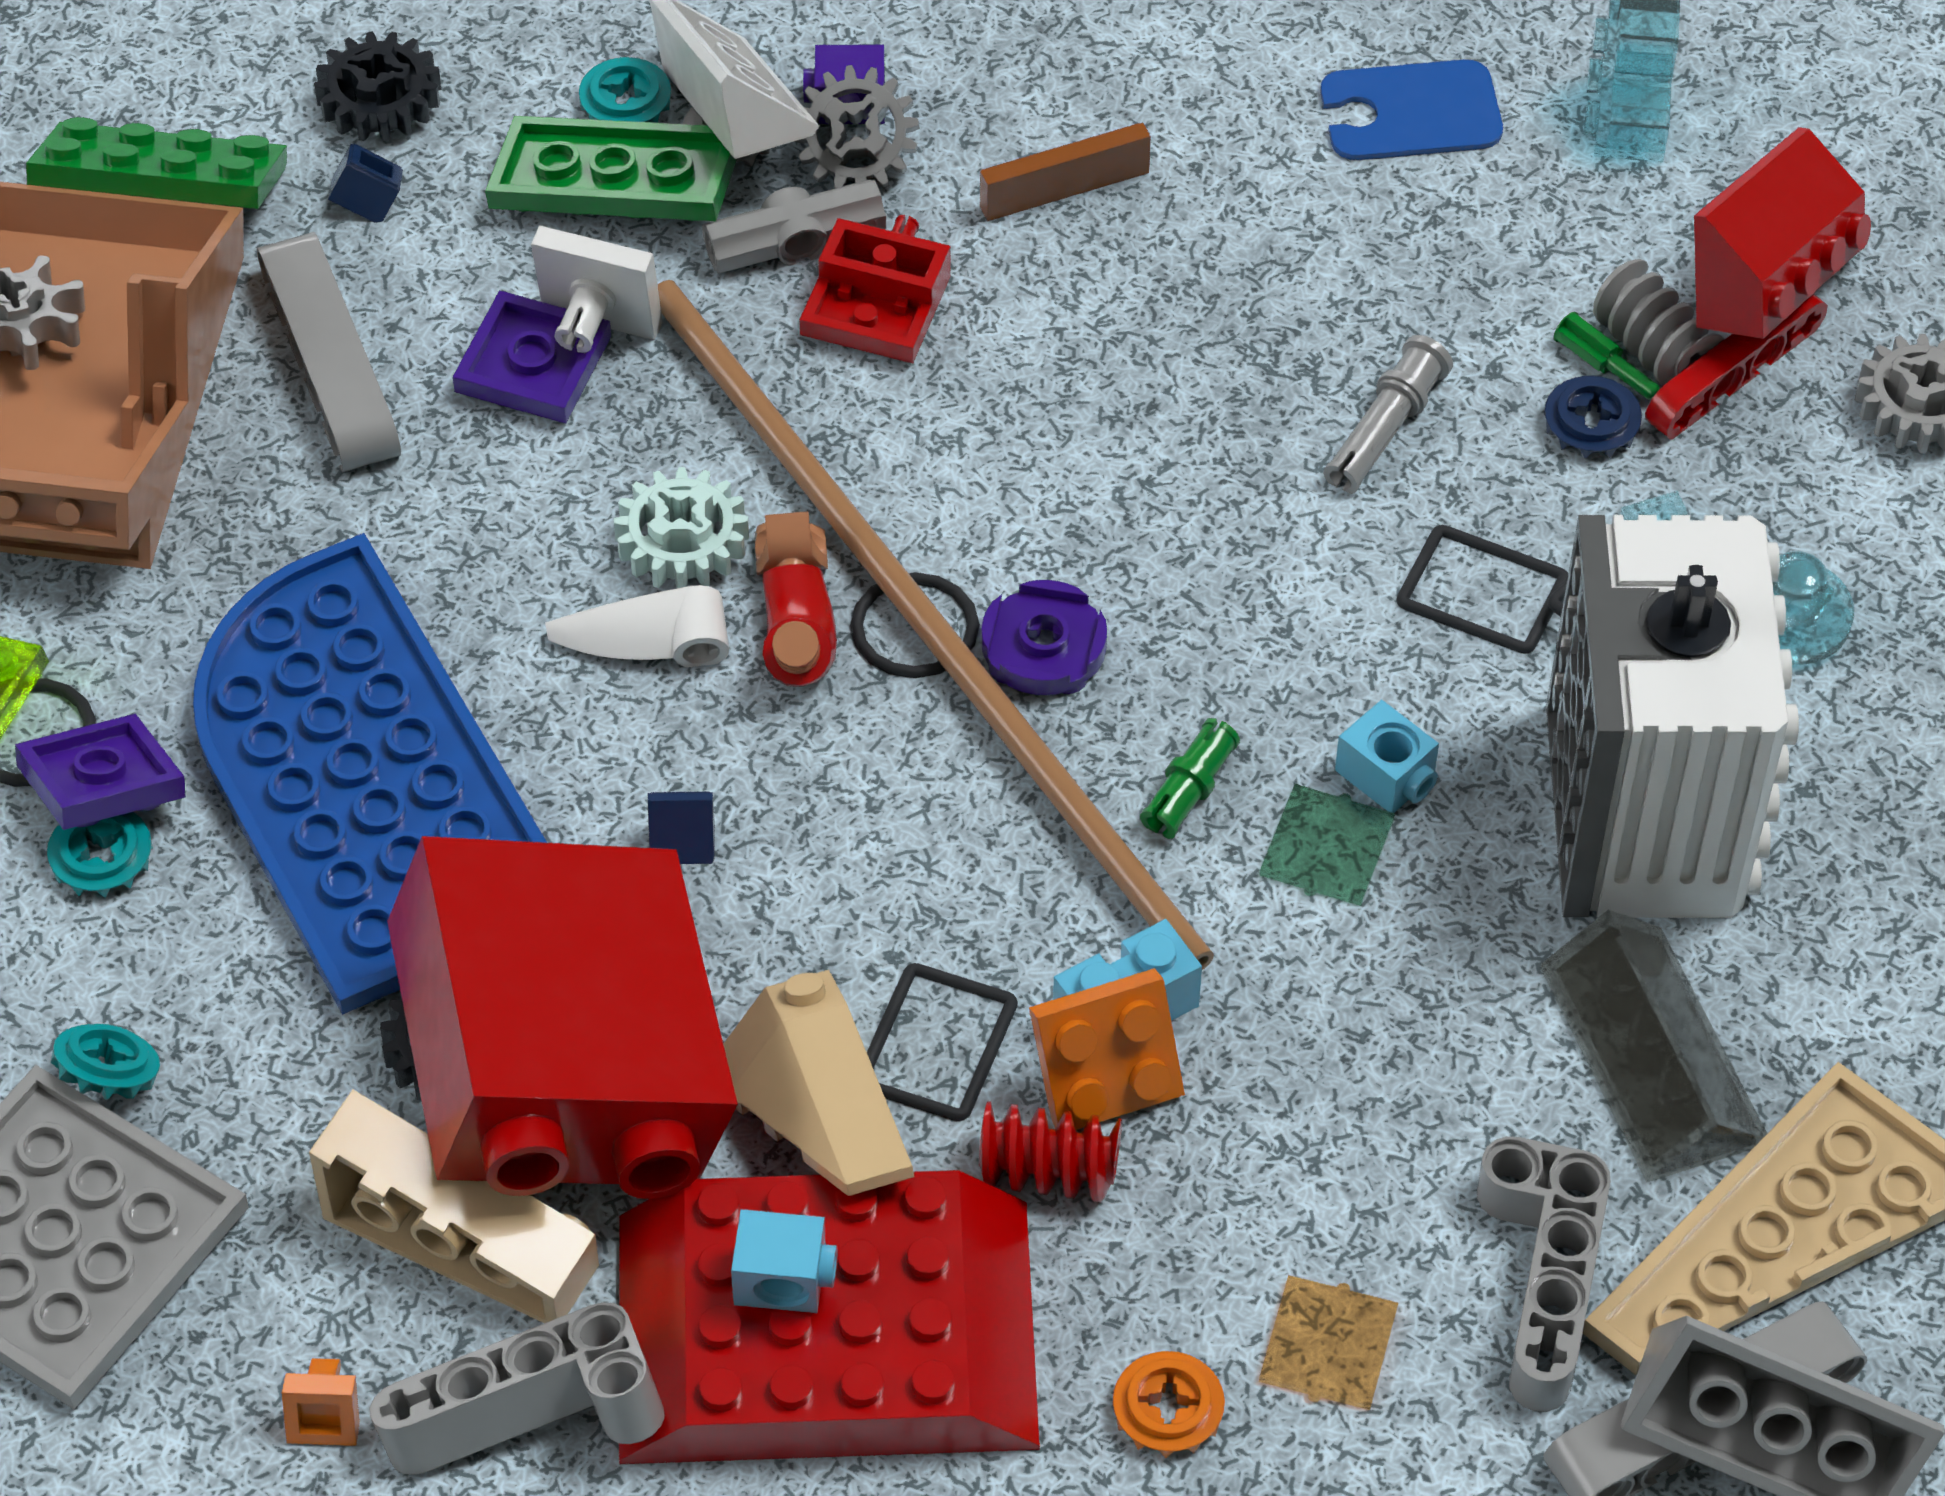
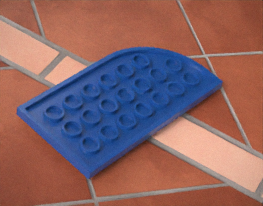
M365 533L307 555L269 575L249 590L228 611L216 627L199 662L194 683V719L202 755L215 784L343 1015L400 990L387 920L422 836L547 843Z

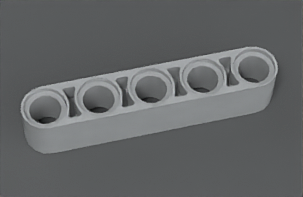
M311 232L258 247L256 249L263 279L265 284L270 283L272 292L269 294L282 326L287 325L289 335L286 336L300 369H305L306 378H304L314 406L317 412L322 411L324 421L321 423L335 456L340 455L342 465L339 468L341 472H347L401 456L400 441L392 415L316 233Z
M1823 1301L1810 1304L1743 1339L1832 1378L1840 1379L1844 1383L1855 1378L1867 1363V1356L1828 1304ZM1629 1399L1563 1433L1551 1443L1543 1455L1544 1462L1568 1496H1633L1658 1483L1654 1476L1666 1470L1671 1476L1697 1461L1622 1430L1621 1421Z

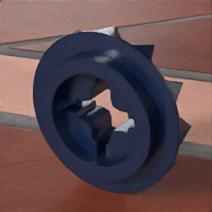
M1580 376L1559 384L1548 396L1544 410L1547 434L1558 437L1561 450L1570 447L1580 449L1584 459L1592 452H1602L1608 458H1611L1617 448H1630L1635 435L1640 431L1642 421L1641 407L1633 393L1622 384L1600 376ZM1592 404L1598 405L1597 412L1600 413V420L1597 427L1588 428L1585 425V417L1587 412L1591 411Z

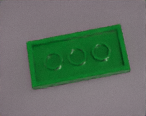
M514 115L485 189L489 209L516 210L520 212L572 213L575 215L627 216L631 218L717 221L737 159H734L708 125Z
M74 117L63 122L60 121L26 162L27 185L259 209L285 171L287 145L269 143L267 138L258 135H244L235 139L214 138L208 131L200 129L182 130L176 134L157 132L154 127L143 123H130L118 128L99 126L97 121L90 118Z

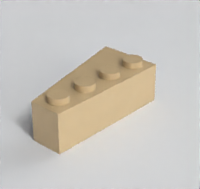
M354 1089L351 1090L309 1151L323 1219L542 1323H547L567 1315L599 1266L595 1234L582 1221L571 1215L557 1212L531 1195L509 1196L498 1193L489 1186L487 1181L437 1180L428 1133Z

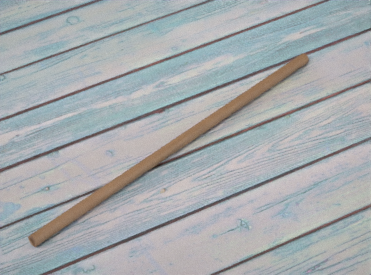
M665 280L659 283L658 292L661 313L1149 926L1167 919L1202 965V970H1204L1213 960L1214 953L673 280Z

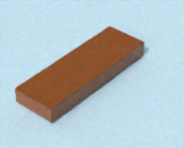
M1142 122L980 170V209L988 222L1148 174L1151 136Z

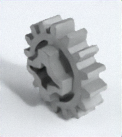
M848 65L845 69V80L839 82L836 81L831 73H824L826 89L819 92L817 89L808 86L805 93L812 105L810 108H804L817 123L820 117L825 119V122L832 128V138L826 144L824 151L818 143L817 131L813 136L794 141L809 144V147L798 155L802 165L811 164L816 161L818 166L813 174L814 179L820 183L831 174L835 177V189L846 186L848 181L858 183L871 179H876L883 189L889 187L886 172L892 168L896 172L904 174L907 171V166L900 157L901 153H916L918 149L917 143L907 138L906 133L920 129L919 120L913 117H904L903 115L913 106L912 98L910 96H904L899 99L894 97L899 86L898 81L894 77L883 86L877 84V68L871 67L864 79H857L853 66ZM851 93L867 94L861 102L843 103L838 99L843 95ZM888 110L892 113L895 121V136L892 144L880 133V123L885 118V113ZM862 119H867L865 126L869 137L863 140L855 136L849 142L846 141L844 143L847 138L844 123L849 120L857 125ZM869 157L875 162L860 168L845 167L849 160L854 158Z
M1919 334L1916 345H1909L1902 336L1895 337L1892 351L1879 344L1875 347L1872 360L1864 359L1855 401L1863 403L1860 412L1862 420L1877 419L1874 434L1877 437L1891 432L1896 435L1895 447L1901 449L1908 440L1917 442L1920 453H1927L1930 442H1937L1945 451V339L1936 347L1929 345L1926 334Z

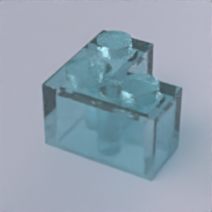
M1609 0L1607 18L1595 19L1592 53H1601L1600 59H1589L1586 93H1597V100H1587L1584 121V135L1595 136L1593 157L1663 163L1670 127L1671 83L1679 43L1680 0Z

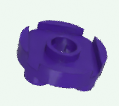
M1032 580L1020 584L1019 592L1009 595L1003 601L1001 594L991 602L982 621V653L989 666L992 678L997 682L1007 684L1013 689L1034 695L1073 694L1079 692L1086 686L1088 679L1100 669L1106 655L1107 623L1101 610L1098 614L1097 610L1088 604L1089 596L1078 587L1055 580ZM1041 630L1053 631V640L1056 642L1041 645L1030 640L1028 637L1035 638L1040 635Z

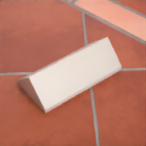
M650 0L661 62L667 76L734 159L804 139L815 134L819 128L818 123L744 37L678 0Z

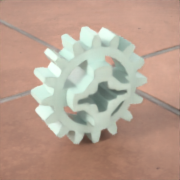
M678 467L675 479L667 480L660 471L653 472V486L647 487L636 481L632 484L633 499L620 498L618 502L619 517L614 518L615 541L618 542L619 558L621 561L631 560L632 575L636 578L648 571L652 572L654 587L659 588L665 583L667 578L675 579L677 588L686 587L688 579L696 578L702 586H710V572L715 570L720 574L728 576L731 573L730 558L743 559L745 556L744 540L749 539L748 516L745 515L744 499L742 496H731V483L727 480L712 486L710 471L703 470L696 479H689L685 467ZM717 521L722 525L718 535L713 533ZM647 522L648 534L643 536L641 531Z

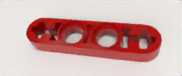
M1813 294L1764 339L1731 334L1660 388L1647 407L1645 420L1669 439H1674L1719 404L1715 400L1723 394L1730 397L1760 373L1756 369L1764 363L1771 366L1816 332L1826 316L1828 305Z

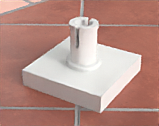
M539 225L531 247L541 302L567 309L554 336L562 347L572 350L576 339L580 338L577 344V352L586 353L590 351L602 319L610 321L612 330L655 340L663 321L653 253Z

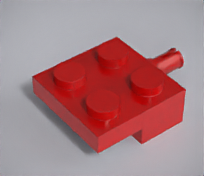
M905 215L896 217L892 231L837 218L818 260L819 277L799 319L800 335L913 364L951 277V246L915 237L920 226L917 220L911 216L908 217L907 223Z

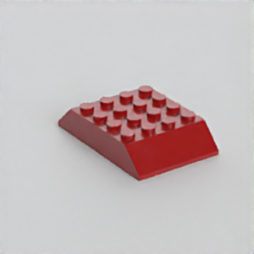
M960 1170L915 1171L913 1178L850 1196L846 1195L822 1175L696 1179L690 1186L684 1187L676 1194L663 1198L648 1199L619 1216V1306L623 1307L629 1316L663 1404L665 1415L661 1427L649 1438L633 1444L619 1443V1465L1040 1450L1027 1202ZM741 1209L825 1217L826 1245H837V1267L834 1287H821L817 1313L734 1305L731 1268Z

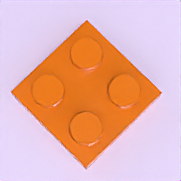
M1155 968L1029 1007L1050 1117L1055 1128L1064 1111L1072 1112L1075 1130L1086 1126L1091 1115H1098L1099 1121L1102 1122L1185 1095L1163 977Z

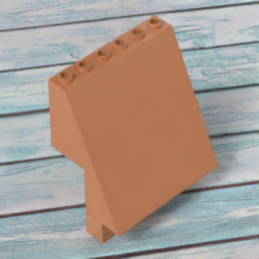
M0 182V268L10 267L13 273L24 272L34 265L35 259L38 256H47L50 258L52 285H63L73 280H80L83 282L85 311L76 314L78 315L80 344L77 347H69L60 341L54 340L38 343L39 367L35 370H27L25 368L24 358L21 355L11 356L8 350L0 351V552L151 569L243 262V208Z

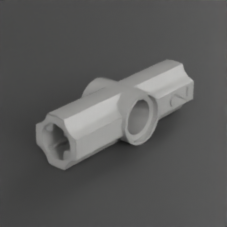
M866 180L809 195L805 189L800 187L782 188L768 196L760 209L702 224L707 253L714 271H717L718 274L775 258H780V261L786 265L797 264L796 259L808 256L810 260L817 259L821 256L837 218L881 229L887 228L881 193L875 180Z

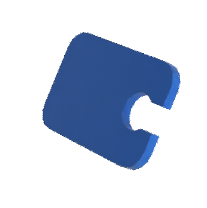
M1463 59L1339 70L1331 72L1321 82L1320 95L1323 109L1340 108L1347 103L1362 102L1370 105L1377 113L1375 121L1366 126L1358 127L1348 124L1329 125L1328 131L1334 151L1341 157L1349 160L1486 149L1499 143L1503 135V122L1491 74L1487 67L1474 60Z

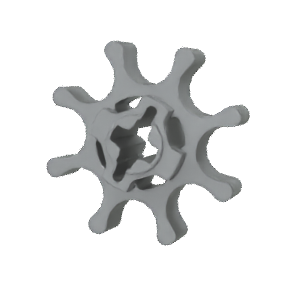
M38 256L35 259L34 265L24 272L13 273L10 267L0 268V351L8 350L11 356L21 355L24 358L25 368L27 370H35L39 367L38 343L54 340L60 341L69 347H77L80 344L79 320L76 314L85 311L82 281L73 280L63 285H52L50 258L47 256Z

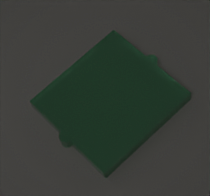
M1294 784L1259 875L1303 888L1307 896L1319 893L1361 906L1393 825L1395 813L1352 801L1351 796L1346 793L1338 797Z

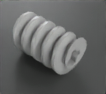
M1642 259L1630 260L1617 267L1606 278L1594 300L1593 314L1601 325L1608 327L1611 335L1616 340L1623 342L1626 350L1631 355L1638 357L1645 370L1653 372L1657 382L1664 386L1668 381L1721 343L1723 337L1718 333L1708 334V329L1696 328V318L1693 319V307L1685 302L1677 304L1679 300L1677 291L1670 287L1662 289L1664 284L1662 276L1655 272L1647 273L1649 268L1647 261Z

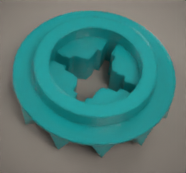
M620 57L599 63L586 73L579 86L580 108L587 112L589 119L658 123L660 113L670 110L671 85L667 75L657 65L644 59ZM630 85H633L635 97H630L626 104H617L616 97H622L625 91L629 90Z
M129 812L100 820L97 824L88 827H73L63 830L58 824L49 838L47 857L58 884H68L78 896L87 890L97 891L106 898L110 889L120 885L131 889L134 877L140 871H148L149 855L153 845L149 830L144 821L134 812ZM89 838L94 845L98 844L103 849L112 846L113 861L109 863L108 861L104 862L99 857L91 858L87 839Z
M85 1024L66 1029L58 1035L54 1042L50 1062L59 1069V1080L66 1083H78L80 1093L84 1094L94 1091L101 1093L105 1100H108L112 1094H119L126 1099H134L138 1091L151 1090L160 1068L159 1056L146 1040L127 1029L109 1024ZM99 1057H104V1063H101Z

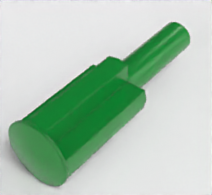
M1577 312L1569 313L1557 326L1553 336L1554 341L1562 343L1597 371H1601L1604 374L1609 370L1647 400H1652L1659 391L1660 386L1621 357L1623 354L1622 348L1582 319Z

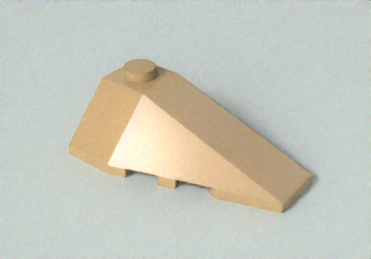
M829 969L818 973L797 974L785 982L765 987L724 1042L725 1053L738 1102L736 1110L742 1115L750 1111L763 1121L765 1132L776 1141L786 1138L801 1150L803 1162L848 1196L913 1178V1166L848 1005Z

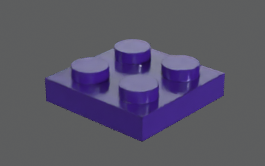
M499 290L452 377L454 392L566 424L611 338L610 321L602 319L590 351L586 353L577 352V344L580 338L576 339L573 349L569 350L562 347L554 337L555 331L560 326L565 315L566 308Z
M136 713L15 744L16 766L63 830L73 827L92 826L103 819L133 811L152 810L163 803L186 798L184 775Z

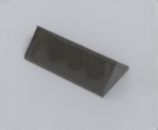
M1608 909L1541 963L1540 969L1646 1182L1750 1151L1767 1135L1753 1104L1661 927Z

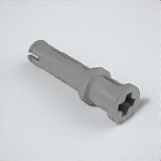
M1413 335L1406 340L1402 347V358L1393 370L1384 372L1376 384L1377 398L1332 461L1324 468L1323 474L1329 484L1338 487L1346 476L1349 480L1342 490L1350 494L1355 493L1359 489L1362 480L1406 418L1422 413L1428 403V392L1437 380L1446 378L1453 368V360L1449 352L1434 339L1424 335Z

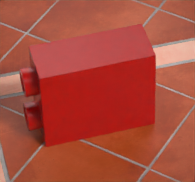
M422 836L387 923L436 1179L487 1181L493 1190L509 1196L537 1194L554 1187L558 1183L619 1184L626 1194L642 1199L663 1198L676 1194L684 1187L690 1186L696 1179H700L738 1102L677 850Z

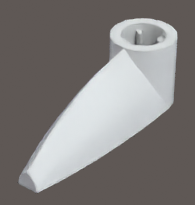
M687 586L591 608L545 623L548 641L596 656L634 660L674 658L677 664L681 666L695 667L718 664L729 655L722 595L718 590L709 586Z

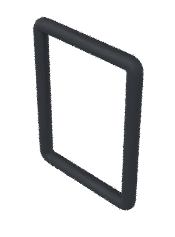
M1438 525L1431 531L1401 587L1396 601L1399 607L1406 611L1526 654L1536 648L1554 612L1548 606V598L1567 581L1568 572L1556 565L1450 526ZM1442 536L1557 578L1525 642L1409 599Z
M909 964L903 970L867 1050V1055L873 1069L915 976L1004 1003L959 1108L879 1083L886 1099L954 1121H963L972 1113L1017 1009V998L1008 991L923 964Z

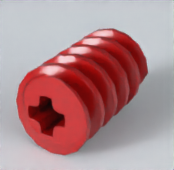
M987 1101L979 1145V1167L983 1182L995 1187L1005 1170L1008 1173L1011 1189L1021 1192L1030 1175L1034 1174L1038 1193L1047 1196L1057 1178H1061L1065 1197L1074 1199L1084 1181H1087L1092 1200L1101 1203L1110 1186L1114 1184L1121 1141L1122 1119L1118 1118L1109 1136H1103L1099 1116L1091 1115L1082 1133H1079L1075 1130L1072 1112L1064 1111L1056 1128L1049 1129L1045 1108H1037L1027 1126L1022 1125L1018 1105L1011 1104L1002 1122L995 1121L992 1103Z

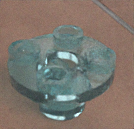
M1792 551L1780 555L1779 577L1777 582H1772L1774 595H1783L1786 605L1785 631L1783 635H1778L1780 649H1790L1792 668H1795L1799 665L1824 660L1836 653L1844 645L1849 637L1854 620V603L1845 584L1814 555L1801 551Z

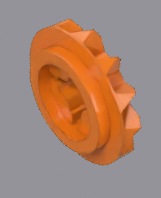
M1174 1351L1150 1353L1132 1362L1118 1378L1113 1394V1407L1118 1430H1124L1133 1439L1138 1450L1143 1447L1158 1450L1165 1459L1175 1451L1188 1449L1195 1453L1202 1442L1210 1436L1215 1437L1225 1406L1224 1392L1215 1373L1199 1359ZM1166 1383H1173L1172 1393L1176 1394L1177 1404L1188 1406V1408L1177 1409L1175 1419H1171V1424H1164L1160 1408L1149 1406V1403H1160L1162 1393L1166 1392Z

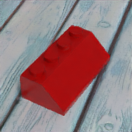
M1798 127L1694 215L1696 328L1764 339L1867 245L1871 232V220L1869 215L1865 214V192L1810 129Z

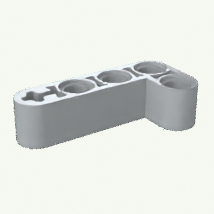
M1506 1136L1494 1140L1485 1149L1477 1184V1199L1481 1208L1492 1217L1538 1228L1509 1376V1389L1514 1399L1523 1407L1533 1411L1548 1412L1559 1408L1567 1401L1571 1391L1610 1189V1171L1601 1158L1588 1151L1521 1137ZM1511 1176L1518 1179L1520 1183H1506L1498 1177ZM1578 1190L1585 1193L1587 1197H1574L1565 1191ZM1565 1247L1574 1250L1577 1255L1565 1256L1557 1253L1554 1248ZM1556 1306L1563 1309L1567 1314L1552 1315L1544 1311L1542 1307ZM1540 1349L1553 1352L1549 1372H1542L1536 1369Z
M606 1302L579 1309L395 1382L382 1389L374 1397L369 1407L371 1421L395 1470L411 1475L431 1471L591 1406L595 1407L607 1436L611 1440L622 1444H633L649 1438L661 1427L665 1417L663 1404L628 1314L623 1307L615 1303Z

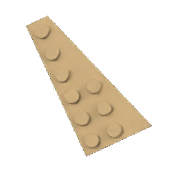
M1837 1062L1585 1319L1583 1334L1637 1375L1653 1328L1687 1315L1725 1331L1945 1221V1139L1844 1065Z

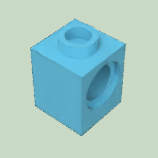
M1381 699L1339 736L1335 771L1390 814H1393L1408 800L1414 804L1420 802L1434 787L1438 778L1435 770L1439 743Z
M741 1209L731 1268L734 1305L817 1313L821 1287H834L837 1267V1245H826L825 1217Z

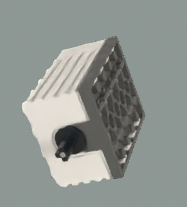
M1578 515L1546 702L1563 917H1589L1590 911H1596L1597 917L1732 918L1744 907L1746 895L1760 894L1762 881L1760 859H1768L1770 854L1771 834L1769 822H1777L1779 817L1780 794L1778 784H1786L1788 780L1789 751L1787 745H1796L1799 716L1797 705L1786 704L1785 690L1790 689L1792 682V656L1790 649H1780L1778 636L1784 634L1786 624L1785 598L1783 595H1774L1772 582H1777L1779 577V546L1777 542L1767 541L1766 526L1751 515H1738L1737 521H1724L1723 515H1705L1704 521L1690 520V515H1671V520H1657V515H1638L1637 520H1624L1623 515H1613L1612 524H1606L1605 515Z

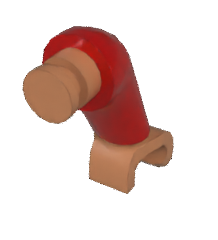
M808 511L765 515V523L757 526L754 535L757 575L763 574L767 611V636L764 640L762 655L766 669L775 680L786 686L803 687L817 683L823 678L836 659L837 635L835 619L821 569H828L825 529L810 523Z

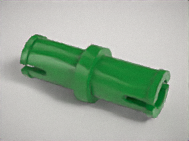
M1208 718L1184 755L1172 759L1165 769L1167 779L1149 805L1140 813V820L1147 829L1158 833L1165 824L1166 829L1162 833L1163 837L1173 839L1197 801L1205 800L1209 797L1215 788L1213 778L1231 752L1240 744L1238 733L1230 725L1221 721L1218 729L1214 732L1213 730L1218 724L1217 719Z

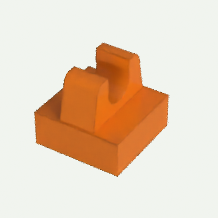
M312 1358L307 1374H285L282 1402L287 1444L357 1445L360 1419L356 1375H339L341 1369L340 1359Z

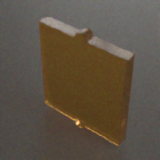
M1288 1275L1259 1382L1308 1394V1399L1312 1402H1318L1321 1398L1370 1410L1395 1320L1398 1302L1350 1291V1286L1346 1283H1340L1337 1287Z

